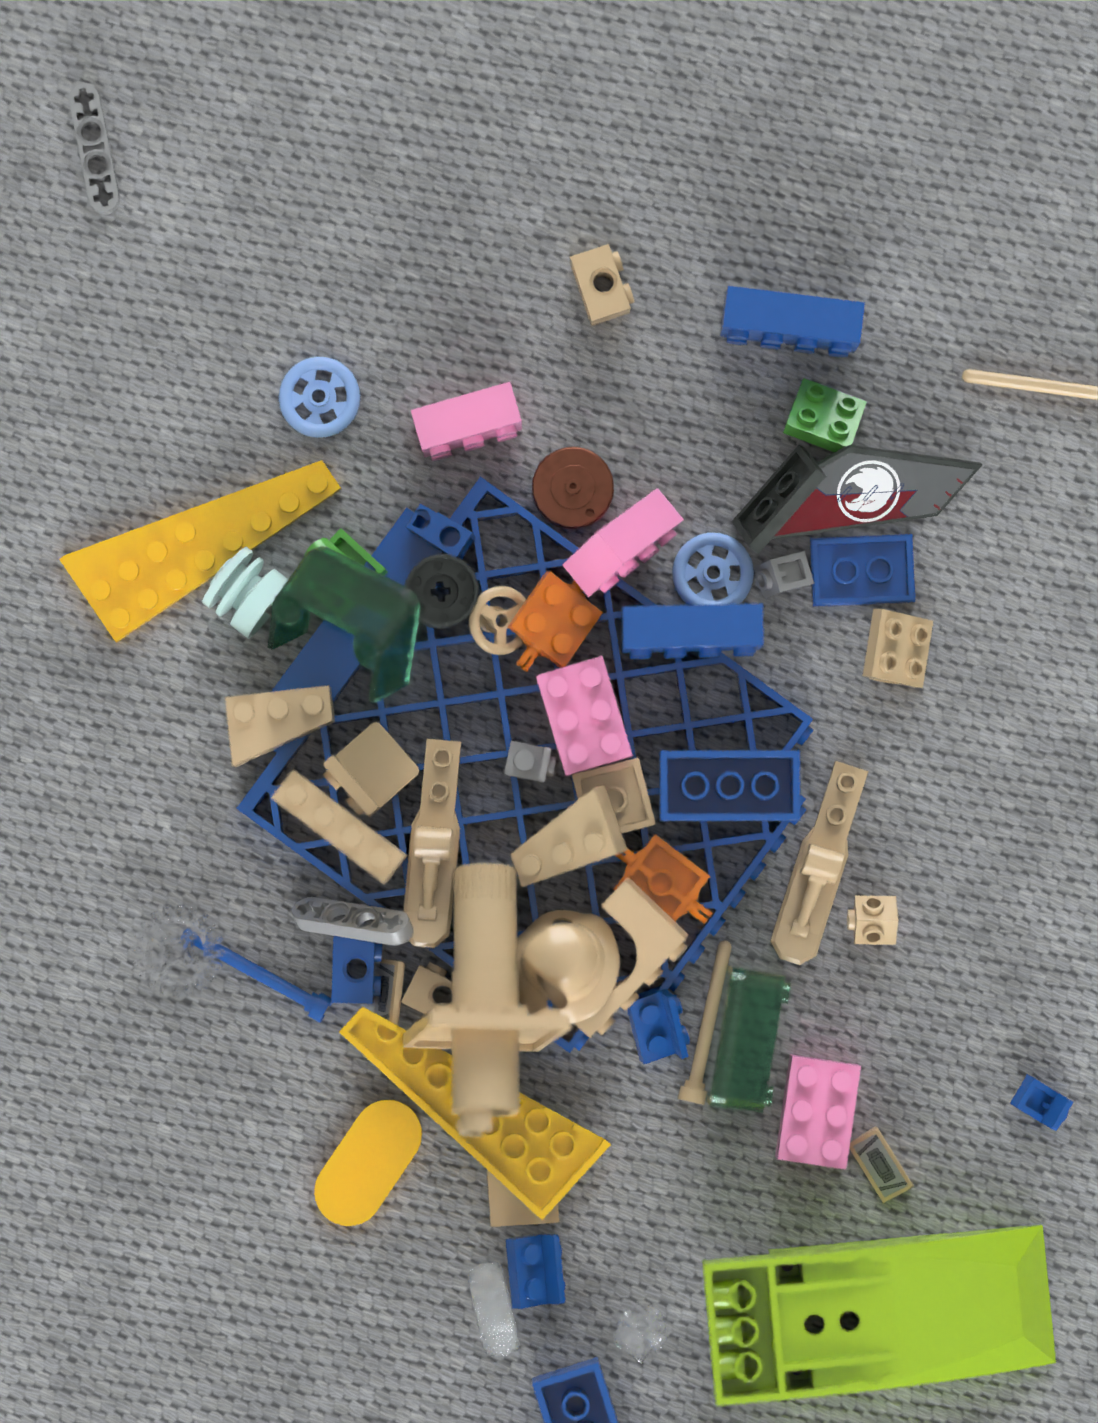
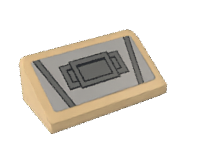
M382 959L378 975L381 976V997H376L374 1013L398 1025L405 963L404 961Z
M876 1126L850 1142V1151L883 1203L914 1187Z

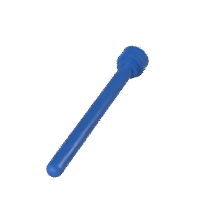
M191 928L183 931L182 936L185 941L303 1005L304 1010L309 1013L308 1017L319 1023L323 1020L328 1006L332 1004L331 997L322 992L319 995L313 992L311 995Z

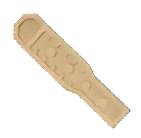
M427 739L421 804L411 827L403 911L408 915L414 930L409 941L413 946L435 948L450 936L454 899V869L457 868L460 826L455 813L461 742L437 739Z
M838 761L834 763L815 825L802 840L770 942L779 959L801 965L817 956L823 932L848 858L847 837L867 778L868 771Z

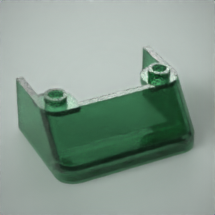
M319 546L306 553L274 598L267 647L274 650L308 633L310 613L354 635L353 651L356 659L364 667L373 671L368 701L376 703L409 684L420 612L419 600L409 588L326 546Z
M728 965L727 972L730 973L711 1093L707 1094L706 1102L709 1106L763 1113L765 1106L771 1107L774 1086H768L781 1004H788L791 983H785V975Z

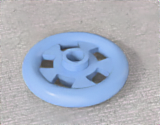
M311 357L300 361L287 372L279 389V405L285 420L293 429L309 437L324 438L343 431L355 418L360 404V390L353 373L341 362L328 357ZM317 370L332 373L330 382L316 380ZM300 378L309 383L304 388L302 395L293 391ZM345 387L346 401L336 402L335 388ZM316 391H323L326 396L324 401L317 403L313 400V394ZM302 403L312 412L306 420L301 418L295 410ZM333 409L337 418L323 424L320 414H325Z
M710 532L691 538L680 548L673 563L672 578L678 595L687 605L740 604L752 587L754 568L748 551L739 541L723 533ZM714 546L728 550L725 560L711 555ZM696 551L704 557L698 564L697 569L688 564L689 559ZM714 566L719 569L720 575L718 578L711 579L708 577L707 569ZM729 566L740 567L739 581L729 580ZM694 577H697L699 584L704 587L697 594L688 585V581ZM725 587L728 596L723 599L713 600L711 590Z

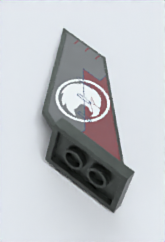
M798 445L732 522L748 547L759 554L768 542L773 539L934 517L941 513L983 464L981 462L856 445H847L816 463L810 453Z

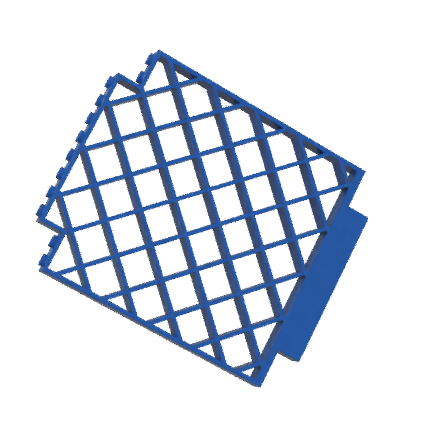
M481 476L450 517L452 521L464 527L467 521L471 522L472 532L476 537L474 545L479 572L474 574L477 582L480 581L482 593L488 589L487 580L539 572L541 579L546 571L564 568L563 564L569 558L545 562L540 533L570 555H573L579 549ZM487 494L505 506L504 508L475 511ZM406 508L371 555L388 573L370 591L367 588L363 592L361 584L353 591V595H361L356 600L359 603L342 621L329 612L271 692L330 686L334 703L369 656L378 709L334 716L335 722L332 724L379 717L380 724L390 734L387 716L439 708L443 739L451 741L446 707L498 699L506 750L460 757L459 765L507 758L512 740L505 698L539 693L538 684L504 689L499 655L491 654L497 691L445 699L437 648L473 643L475 640L472 634L436 639L434 628L426 626L428 641L375 649V646L406 606L403 597L404 584L410 571L424 558L436 554H444L406 528L407 523L414 514L413 511ZM518 516L532 526L538 563L485 571L478 521ZM366 562L361 570L370 577L376 569ZM621 578L614 585V587L640 606H658ZM436 583V588L442 587L441 583ZM610 589L603 593L606 613H603L596 623L607 622L615 669V672L608 673L610 682L617 681L623 726L633 755L629 760L636 758L633 738L685 730L688 751H696L693 729L744 721L748 751H757L752 720L790 714L801 723L782 750H791L796 742L802 746L814 730L809 726L813 718L722 652L719 657L682 662L681 658H673V664L622 671L615 621L621 620V611L613 612ZM340 597L334 606L339 610L345 601ZM509 628L506 630V637L517 636ZM482 632L489 642L494 643V633ZM430 649L438 700L386 708L378 657ZM554 664V670L560 669ZM723 665L737 677L742 714L691 721L683 670ZM675 672L683 723L632 731L624 679ZM746 683L780 708L751 712ZM328 725L320 729L325 761L333 755ZM311 733L276 748L274 751L277 754L236 809L368 906L386 908L375 899L405 895L409 856L402 863L405 888L367 894L352 883L349 859L342 851L339 850L341 875L307 850L331 846L332 844L326 839L297 843L284 833L280 804L272 799V796L281 785L275 786L274 784ZM556 743L536 745L552 748L551 751L557 750ZM424 763L416 764L419 771H424ZM572 775L574 801L522 808L517 777L510 776L515 810L464 818L457 784L455 813L460 826L459 843L463 865L470 864L464 825L517 817L520 843L522 845L527 841L523 816L568 809L578 801ZM326 778L309 780L317 787L329 785L331 799L340 805L338 789L336 790ZM659 787L647 789L648 795H659ZM398 792L392 798L396 828L375 832L383 837L397 835L399 849L408 855L405 834L411 833L412 826L404 827ZM267 793H269L274 825L255 812V809ZM800 795V818L802 817V815H803V814L805 813V811H806V808L802 806V804L805 802L806 798H804V797L801 796V795ZM699 821L702 842L671 846L678 852L703 848L706 871L710 875L708 883L711 901L700 904L707 909L713 908L715 911L672 970H669L668 959L661 964L663 972L659 977H664L665 980L660 985L659 990L670 989L673 992L676 990L685 977L681 970L688 961L694 964L706 948L701 943L708 933L712 936L716 935L726 921L721 917L729 905L732 908L738 905L746 893L741 889L748 878H751L753 881L756 880L766 866L762 859L769 850L775 853L784 842L786 836L782 832L789 822L795 826L798 821H780L772 833L769 831L768 821H759L761 833L710 840L707 821ZM647 827L640 829L643 849L649 843ZM764 840L765 842L724 899L720 901L711 847ZM615 855L581 866L585 867L592 914L599 917L592 866L621 861ZM534 883L527 885L532 921L534 922L539 918ZM612 916L602 918L607 924L618 923ZM525 930L517 931V938H518ZM454 941L440 943L435 948L425 947L454 968V957L444 951L445 949L454 948ZM629 975L618 976L616 983L624 980ZM548 999V1008L553 1009L552 1001ZM578 1028L569 1042L562 1036L553 1042L570 1053L573 1048L580 1051L589 1037Z

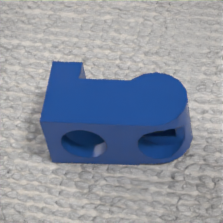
M422 504L418 505L406 525L409 531L446 555H452L460 560L464 558L476 538L471 531Z

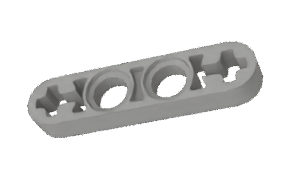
M80 83L71 89L69 103L87 196L91 207L97 213L110 214L118 208L120 194L102 101L99 92L93 85ZM87 91L89 96H94V99L89 101L90 112L94 114L98 111V116H86L79 120L78 115L85 116L82 104L76 103V99L81 98V92ZM88 124H96L101 129L100 137L95 141H87L82 136V131ZM95 157H103L107 161V168L101 174H93L89 171V162ZM111 177V182H104L108 195H113V198L108 200V206L103 207L100 202H95V198L100 197L99 185L94 184L91 186V181H104Z
M316 897L301 899L292 909V915L297 926L301 930L388 945L403 944L412 937L414 932L408 915L399 910ZM345 915L340 921L331 922L333 918ZM367 920H374V922L368 926L359 927L363 922Z

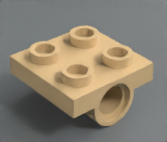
M873 608L863 676L869 677L870 680L923 688L933 621L890 610Z

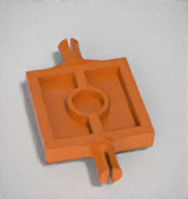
M545 572L507 626L527 646L516 662L517 666H522L521 669L528 671L537 656L548 658L559 668L566 667L603 612L586 599L582 593V588L575 580L572 584L565 583L552 572Z
M656 834L646 847L636 854L627 848V851H624L626 856L622 853L615 855L627 866L624 876L613 890H616L629 877L675 922L687 912L691 913L703 924L708 919L700 914L698 910L709 918L713 912L696 901L700 889L709 879L710 875Z

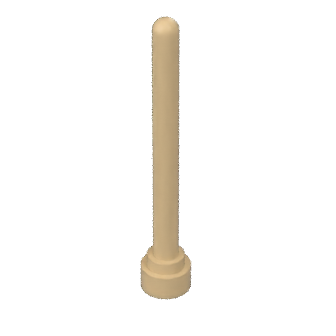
M967 369L962 374V379L967 383L1098 400V386Z
M726 940L721 941L717 948L689 1080L685 1079L684 1086H680L678 1095L680 1100L705 1105L707 1091H704L705 1084L702 1082L732 948L730 942Z

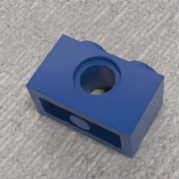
M333 936L331 1003L373 1004L374 996L381 997V976H375V962H382V943ZM355 958L361 959L366 963L367 972L362 978H354L348 972V965Z

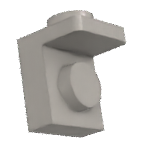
M805 551L770 559L755 566L756 583L762 591L764 599L814 584Z
M511 741L504 775L545 783L546 776L553 777L557 757L550 756L552 748Z

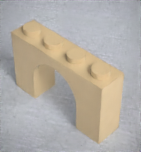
M292 770L272 796V799L382 883L389 882L408 856L382 835H379L346 811L299 772Z
M629 877L601 906L633 938L637 949L636 966L627 978L615 983L606 1003L596 1014L585 1020L574 1022L589 1038L596 1031L600 1035L604 1034L616 1021L612 1015L620 1007L626 1011L639 997L635 991L644 982L650 986L662 974L663 970L659 966L668 957L674 961L687 948L683 942L686 940L688 933ZM535 974L546 992L547 998L559 1009L565 1007L568 1003L566 994L542 976Z

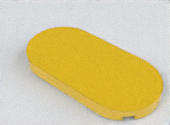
M380 1100L368 1105L359 1114L319 1173L315 1183L314 1195L316 1204L328 1220L342 1226L359 1225L369 1220L382 1205L417 1153L422 1141V1127L417 1114L408 1105L397 1100Z

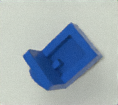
M1027 1074L1010 1104L1056 1131L1067 1118L1073 1101Z

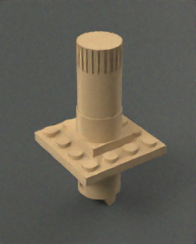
M495 863L468 864L454 869L452 1006H434V1011L427 1012L424 1017L420 1018L418 1022L403 1033V1048L452 1049V1113L459 1115V1120H456V1127L460 1135L481 1137L482 1131L492 1130V1117L510 1116L519 1113V1051L539 1052L571 1030V1015H560V1010L541 1009L538 1010V1014H528V1006H519L517 872L513 866Z

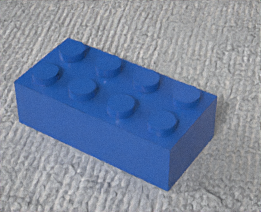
M728 286L724 298L720 337H727L726 342L734 345H747V340L760 341V347L767 349H781V344L794 346V351L800 353H814L815 348L828 350L829 356L846 358L849 352L855 353L860 345L865 302Z
M763 604L622 607V653H629L630 659H650L653 652H664V658L670 659L685 658L686 652L697 651L699 658L719 657L721 651H733V657L754 656L756 650H760L764 646Z
M800 750L659 752V821L800 820Z
M598 1357L532 1377V1385L544 1423H619Z

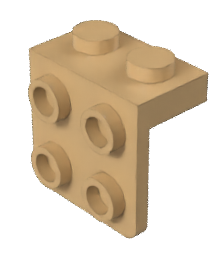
M377 722L368 726L337 755H332L323 763V766L327 769L323 776L336 790L340 786L345 789L350 795L346 802L359 816L365 812L367 816L371 817L419 774L418 766L383 726Z

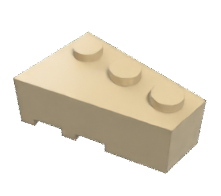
M330 686L225 697L233 767L243 765L252 759L335 722Z
M605 785L594 787L510 854L521 887L627 851Z

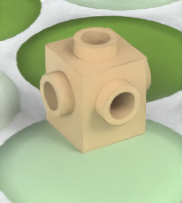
M855 896L854 910H847V930L854 931V944L896 945L898 929L896 896Z

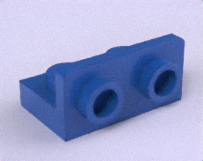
M661 986L639 993V997L628 1008L638 1057L644 1065L673 1054H677L681 1059L688 1057L686 1046L690 1044V1039L686 1028L681 1025L679 1015L683 1012L681 1002L676 994L673 995L667 989L659 990Z
M533 1234L505 1239L512 1309L565 1303V1281L563 1279L562 1248L559 1235Z

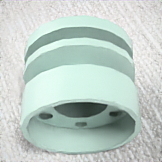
M244 547L234 557L227 560L210 582V587L204 595L202 603L211 608L222 599L215 611L219 617L226 614L231 608H234L236 612L230 625L249 639L269 619L270 615L265 612L270 605L275 609L280 605L289 592L292 582L276 569L268 572L263 578L258 576L263 567L264 560L259 557L247 567L253 556V551L248 547Z

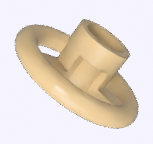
M496 586L487 589L478 596L477 602L469 615V627L477 645L486 652L495 655H505L516 651L524 644L518 635L506 644L507 626L526 601V598L520 592L511 587ZM498 596L508 597L516 602L509 609H503L499 606H488L486 603ZM499 615L500 623L497 625L496 617ZM480 627L485 632L495 634L494 643L489 642L484 637Z

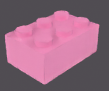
M511 382L411 410L424 458L431 456L432 461L452 456L451 450L463 446L465 452L485 446L484 440L497 437L498 442L516 438L517 431L522 430V420Z
M657 488L597 531L563 564V567L588 597L599 589L605 593L620 581L617 577L618 575L623 578L627 577L640 566L637 562L638 560L646 563L660 551L656 546L657 544L663 547L677 535L674 528L684 519Z
M603 656L536 676L566 777L633 756Z
M790 1054L775 1154L778 1160L846 1170L861 1070L860 1065Z

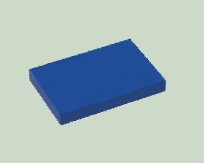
M912 534L810 538L811 574L814 584H812L813 607L916 602Z

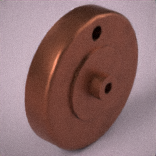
M564 447L555 450L541 461L534 473L532 481L534 503L540 514L547 521L560 528L575 530L593 525L605 515L613 499L614 482L608 465L596 453L582 447Z

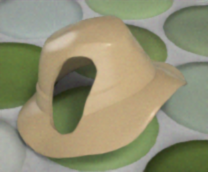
M555 910L541 915L517 938V971L519 972V1001L521 1004L528 1006L530 1014H538V1010L549 1009L547 994L535 975L538 974L566 994L567 1005L557 1010H560V1015H571V1023L585 1020L596 1014L603 1007L615 986L620 967L618 946L610 926L597 915L570 910ZM556 920H566L568 922H571L553 925V922Z

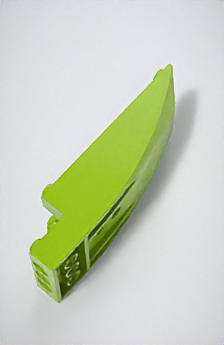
M1042 1224L768 1249L769 1254L702 1260L716 1406L907 1387L991 1375L1056 1363ZM793 1264V1267L790 1271H785L781 1265ZM846 1311H853L859 1316V1325L853 1331H845L839 1324L841 1314ZM818 1314L824 1319L825 1325L820 1333L810 1334L805 1330L804 1321L809 1315ZM793 1370H802L798 1375L792 1373Z

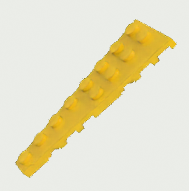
M321 460L69 553L59 560L117 643L214 577L224 563L234 557L242 548L248 547L252 551L340 491L341 487Z
M363 1006L339 1031L341 1035L541 1220L545 1218L611 1145L606 1139L520 1092L518 1114L492 1117V1130L482 1131L481 1137L460 1135L456 1127V1120H459V1115L452 1113L451 1054L442 1049L403 1048V1033L407 1030Z

